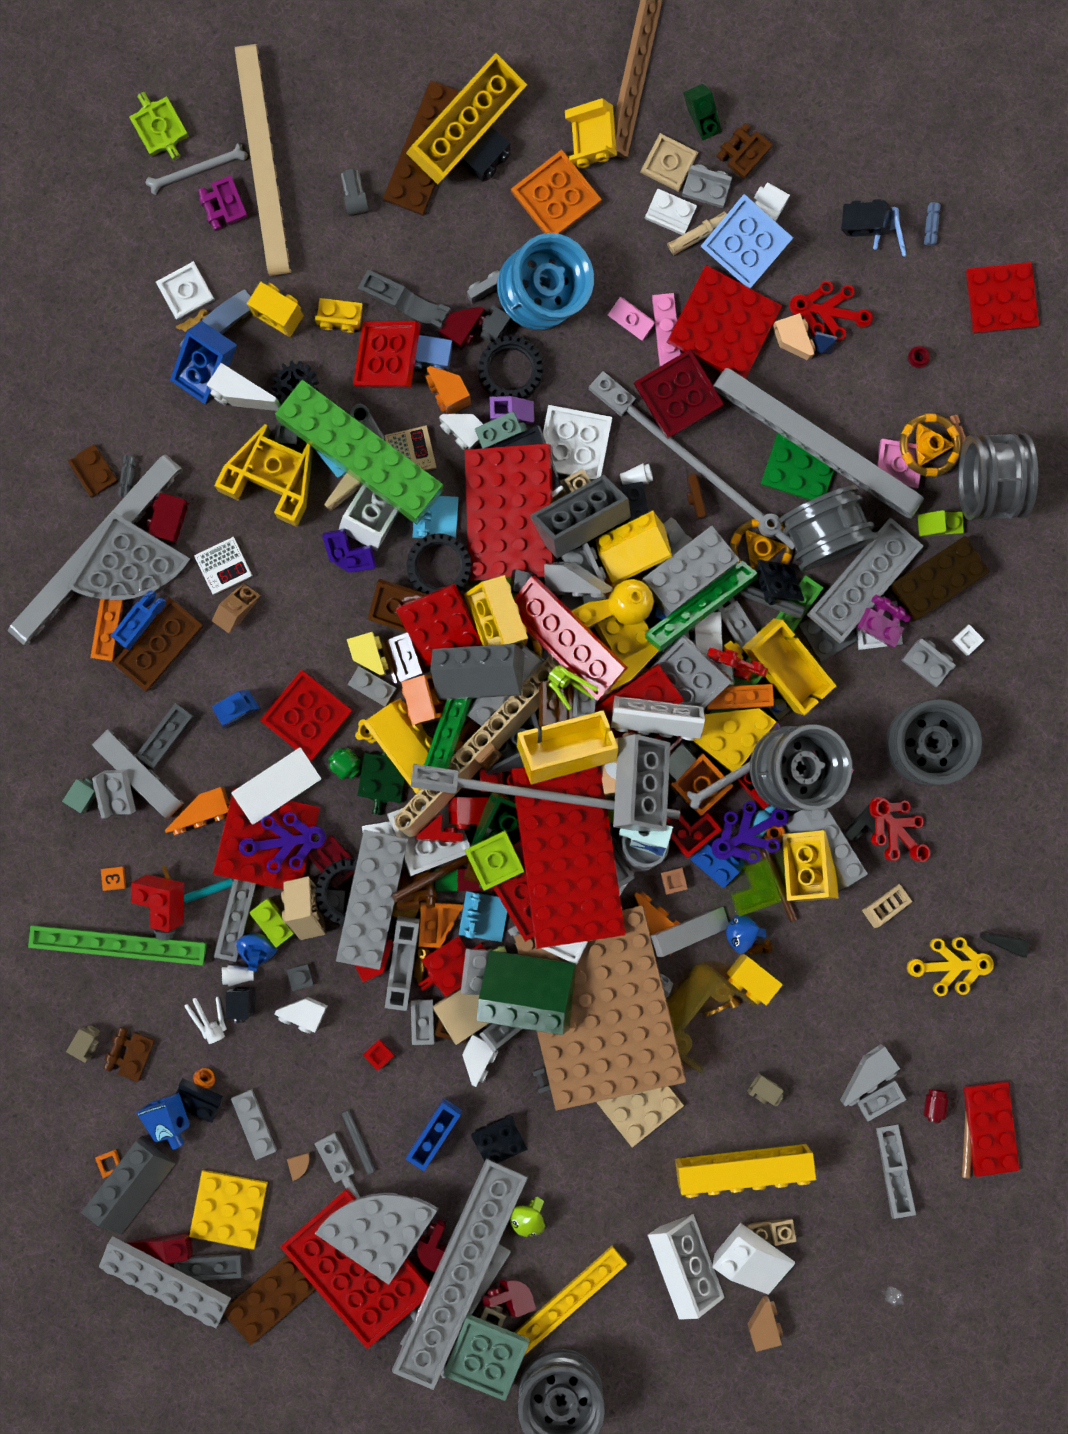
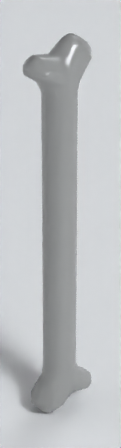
M237 143L235 149L231 152L158 179L148 177L146 185L151 187L152 194L157 195L158 190L165 185L235 159L246 161L248 154L243 151L242 144Z
M750 762L698 793L688 791L687 796L691 800V808L698 809L702 800L749 773Z

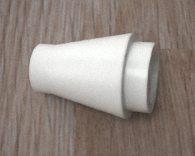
M642 463L624 473H620L622 485L642 481L643 484H649L648 482L653 481L649 464L644 465Z
M234 965L222 967L223 985H228L229 987L247 981H254L253 971L248 970V967Z

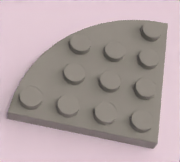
M112 512L67 588L85 596L99 599L125 600L145 595L148 591H155L168 583L185 567L190 558Z
M397 1193L370 1194L352 1200L333 1212L322 1223L315 1234L389 1285L436 1214L438 1208L417 1197L411 1198L397 1195Z

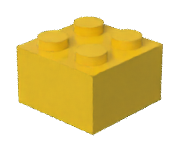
M260 281L247 302L249 309L255 317L291 337L304 316L301 307L297 304L298 301L289 294L286 296L280 294V290L273 284L268 283L266 285Z
M745 954L740 955L727 972L730 976L728 981L740 991L745 988L747 990L746 995L758 1005L762 1002L767 1006L783 985Z

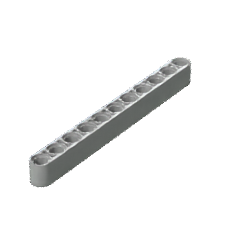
M725 368L713 385L717 393L903 516L912 518L924 501V498L919 493L734 371Z
M166 454L161 456L112 512L132 524L138 523L146 514L145 510L149 506H153L155 498L159 497L163 490H167L175 481L174 478L178 473L181 474L183 469ZM112 512L8 628V632L24 646L31 643V638L41 632L47 620H51L59 611L58 608L73 596V590L67 588Z

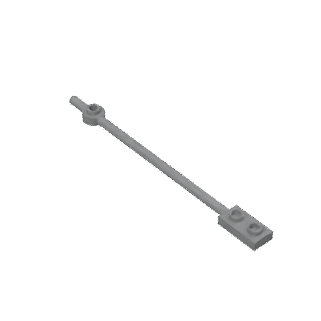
M604 371L593 381L588 390L621 417L625 412H628L759 522L758 528L762 535L766 537L776 536L788 547L794 548L791 537L785 535L781 529L780 518L777 515H764L674 439H667L656 424L632 405L636 398ZM772 521L774 527H769L767 522Z
M413 765L411 787L456 794L457 787L614 810L615 801L463 779L458 778L459 771ZM667 809V818L679 819L680 810Z
M334 1132L315 1142V1146L334 1183L342 1180L345 1188H348L356 1199L360 1196L349 1176L355 1171L336 1133ZM417 1307L409 1313L413 1321L418 1312ZM446 1364L444 1365L443 1370H442V1372H441L442 1378H445V1377L443 1376V1372H444V1369H445V1367H446Z

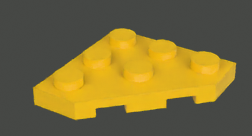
M759 708L704 714L705 723L700 739L695 738L692 741L733 772L744 764L753 752L757 742L771 730L776 721Z

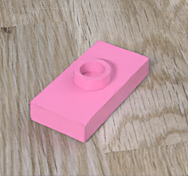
M619 297L608 314L609 317L642 341L656 323L622 297Z

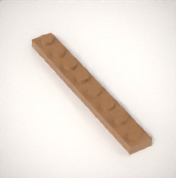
M640 0L614 116L617 156L621 158L628 157L662 0Z

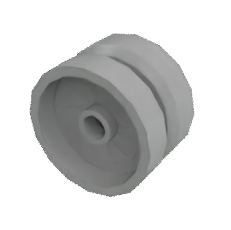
M621 835L617 837L615 849L626 866L634 872H646L654 868L667 856L669 849L668 843L664 857H660L631 847V838Z

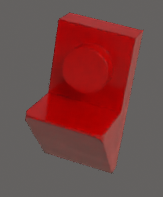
M440 814L415 836V840L461 843L463 833H457L456 828H444V832H442V814Z

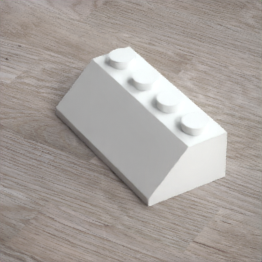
M614 696L611 728H615L616 731L628 732V730H635L643 735H649L650 732L659 733L660 736L666 738L675 735L681 736L685 740H695V738L700 739L705 723L703 707Z
M694 1214L659 1226L648 1234L679 1319H698L725 1298Z

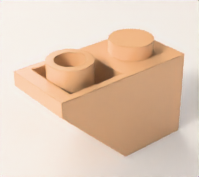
M800 313L775 321L773 330L779 347L805 360L812 359L815 345L812 339L809 340L807 335L808 325L806 320L802 319Z

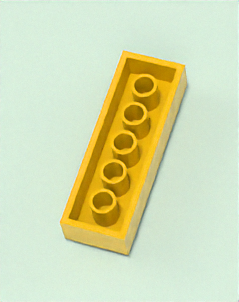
M495 53L415 141L406 154L439 184L527 84Z
M807 1144L675 1159L678 1186L681 1195H686L688 1198L697 1197L699 1193L708 1192V1195H718L724 1190L737 1193L744 1191L743 1188L751 1187L753 1190H763L768 1185H775V1187L781 1188L787 1187L788 1183L795 1182L798 1185H807L811 1183L810 1181L816 1180L813 1152Z

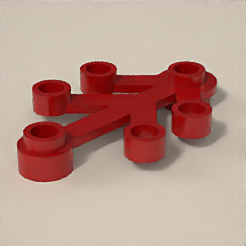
M830 281L822 282L818 289L807 296L799 294L791 299L789 303L791 313L794 315L800 313L811 329L810 332L813 337L816 333L814 331L815 327H819L821 333H824L825 328L823 324L815 321L811 313L820 315L832 336L837 337L835 335L836 331L842 333V337H837L836 342H840L845 338L846 331L844 328L838 327L832 317L855 321V324L860 328L868 327L873 320L871 312L866 309L854 312L834 308L842 301L852 298L854 288L850 285H845L840 293L821 305L814 304L813 302L821 296H827L832 292L833 284ZM827 285L830 290L824 291L822 286ZM844 290H849L851 295H845ZM797 302H802L804 307L799 308ZM861 315H866L868 320L863 321Z
M709 648L707 656L711 657L713 661L735 667L734 676L750 681L753 673L763 677L767 675L768 669L763 667L764 664L751 660L750 663L745 662L737 657L738 653L725 649L722 652L714 648Z
M875 797L869 805L870 814L875 818L876 833L871 837L873 845L884 846L886 844L887 837L884 834L885 821L888 825L889 848L885 850V858L888 861H897L900 857L898 837L909 848L910 857L914 861H927L930 857L929 847L925 844H917L903 829V827L921 828L924 823L923 818L920 815H912L910 818H894L890 812L908 813L911 808L910 803L907 800L889 803L883 797Z

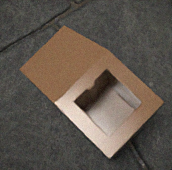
M243 583L219 604L212 622L230 634L242 622L261 595Z
M767 1295L762 1297L748 1322V1328L756 1352L782 1345L780 1337H783L780 1323L775 1322L774 1315H778L774 1301L770 1302Z

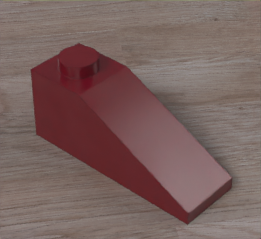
M190 1232L125 1242L165 1264L187 1261L193 1254L191 1237H189Z

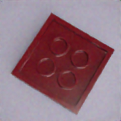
M691 349L634 382V386L667 439L724 406V403Z

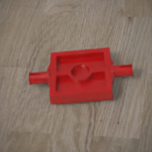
M459 936L421 960L429 976L418 983L422 991L434 984L446 998L461 988L465 952L469 948L464 945ZM480 943L472 949H479L483 945Z

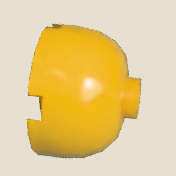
M635 579L625 580L616 585L610 593L608 600L611 614L620 623L627 625L639 624L645 620L651 613L654 603L653 593L650 588L642 581Z

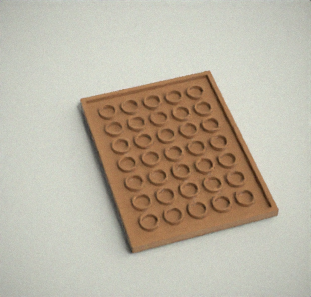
M643 905L622 910L625 936L588 941L575 968L570 1029L563 1035L537 1031L556 1111L686 1083ZM521 934L514 936L519 955L569 962L542 948L536 949L534 937L525 942Z

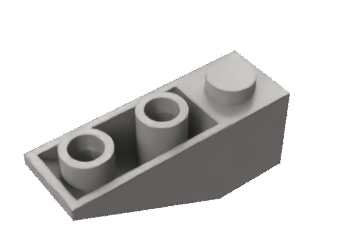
M575 562L544 564L545 586L550 591H554V595H566L567 592H572V596H585L586 593H590L591 597H604V593L613 591L611 586Z
M880 1044L862 1057L840 1099L845 1107L856 1104L860 1101V1096L866 1092L868 1094L872 1093L883 1080H891L897 1075L896 1071L900 1068L885 1046Z

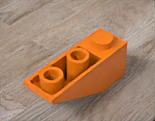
M219 787L199 794L165 829V832H173L175 836L187 832L186 827L194 825L196 829L207 825V820L214 818L216 822L226 819L229 800L225 788Z
M636 891L633 893L638 906H644L651 935L681 924L677 920L674 922L670 921L667 918L669 913L661 906L655 908L651 905L652 899L643 891L640 894Z

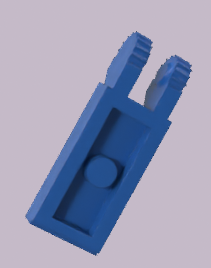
M153 590L148 591L139 602L137 601L111 634V637L130 650L154 620L156 614L162 611L166 601L163 598H158L153 603L156 593Z

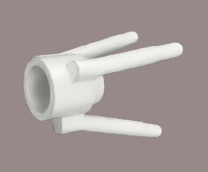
M216 997L219 1024L216 1021L208 1022L196 998L193 999V1003L205 1026L202 1025L190 1006L185 1004L186 1010L209 1044L225 1037L223 1031L227 1030L223 1019L220 997Z

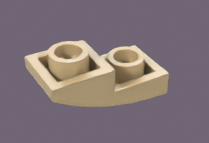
M584 469L560 480L563 490L552 498L553 502L591 482Z
M792 1218L746 1224L747 1228L775 1246L796 1242Z

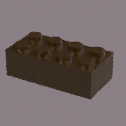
M965 535L893 582L888 588L900 606L906 610V613L911 615L910 621L914 622L990 571Z

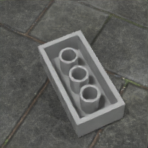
M710 526L671 558L645 576L642 582L650 588L653 593L654 602L667 617L736 566L740 559L714 527Z

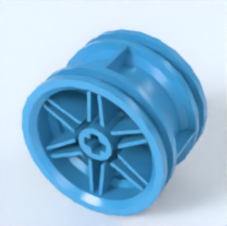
M558 233L537 235L514 252L500 269L497 280L500 303L513 321L523 327L532 330L553 328L581 310L588 302L594 286V271L584 249L571 238ZM549 260L554 261V262H555V265L552 264V263H549ZM564 277L567 279V285H564Z

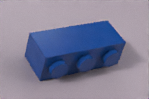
M443 1098L408 1152L406 1160L422 1171H425L457 1122L462 1110Z

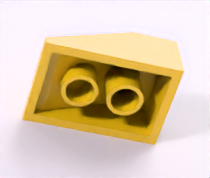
M826 831L783 834L787 901L802 902L838 899L837 875Z

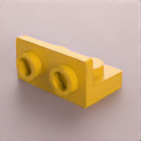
M319 298L318 314L315 316V322L323 330H333V327L341 328L343 332L354 333V330H360L363 304Z

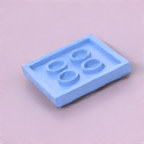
M743 194L701 247L742 284L751 288L794 237L748 196Z

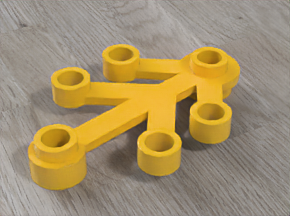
M955 937L952 940L953 948L962 951L970 959L961 961L945 946L943 940L934 938L930 942L931 949L939 952L949 962L923 963L919 959H912L907 963V971L914 977H920L924 972L949 971L940 982L935 983L933 986V991L936 995L944 996L948 992V986L961 971L970 970L963 981H958L955 984L956 992L966 995L970 991V985L979 975H987L993 970L994 963L992 958L985 953L977 954L967 945L964 938ZM958 940H962L963 945L960 948L956 946V942ZM936 941H940L941 943L939 949H935L934 943ZM984 960L986 967L980 968L979 964ZM916 964L920 965L919 972H914L913 970ZM961 984H965L966 989L963 992H960L959 986ZM939 985H943L944 987L942 993L937 992V987Z

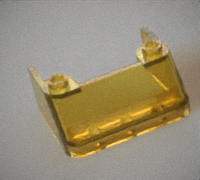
M703 962L697 963L667 999L680 1057L700 1074L703 1071L700 1064L687 1055L692 1048V1040L683 1031L710 996L719 1002H727L735 993L754 1007L756 1004L710 965Z

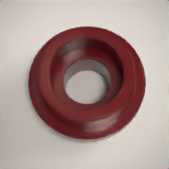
M916 346L908 353V362L915 368H923L930 360L929 351L922 346ZM916 354H920L922 356L921 361H917L915 359Z

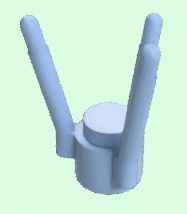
M891 207L890 230L896 229L902 256L905 257L906 250L900 227L899 209ZM875 235L874 250L878 248L880 235Z

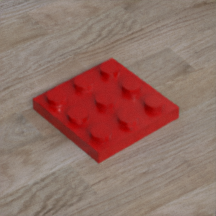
M1032 262L968 268L966 270L973 334L1037 328L1039 326Z
M417 321L363 322L353 386L357 388H411L421 323Z
M455 583L396 608V612L425 667L431 665L433 649L472 647L482 644L474 620Z
M301 670L260 721L294 749L301 748L309 761L312 762L353 711Z

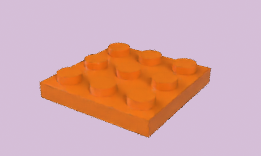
M562 150L511 188V193L544 234H562L602 202V199L574 164L569 161V158Z

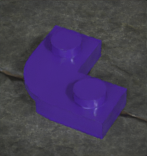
M345 529L323 533L322 537L331 563L334 562L340 568L345 569L346 572L369 570L377 566L371 545L350 549Z

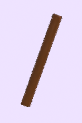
M759 848L790 922L798 920L791 901H787L786 889L771 854L766 849Z
M467 855L452 861L392 894L393 900L398 902L469 863Z

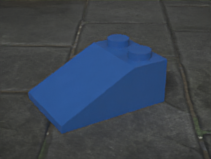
M203 321L198 322L186 332L170 381L206 404L212 396L207 383L220 363L227 367L229 366L237 344Z

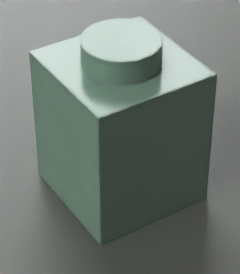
M87 778L84 780L76 779L62 802L79 813H86L96 798L93 781Z

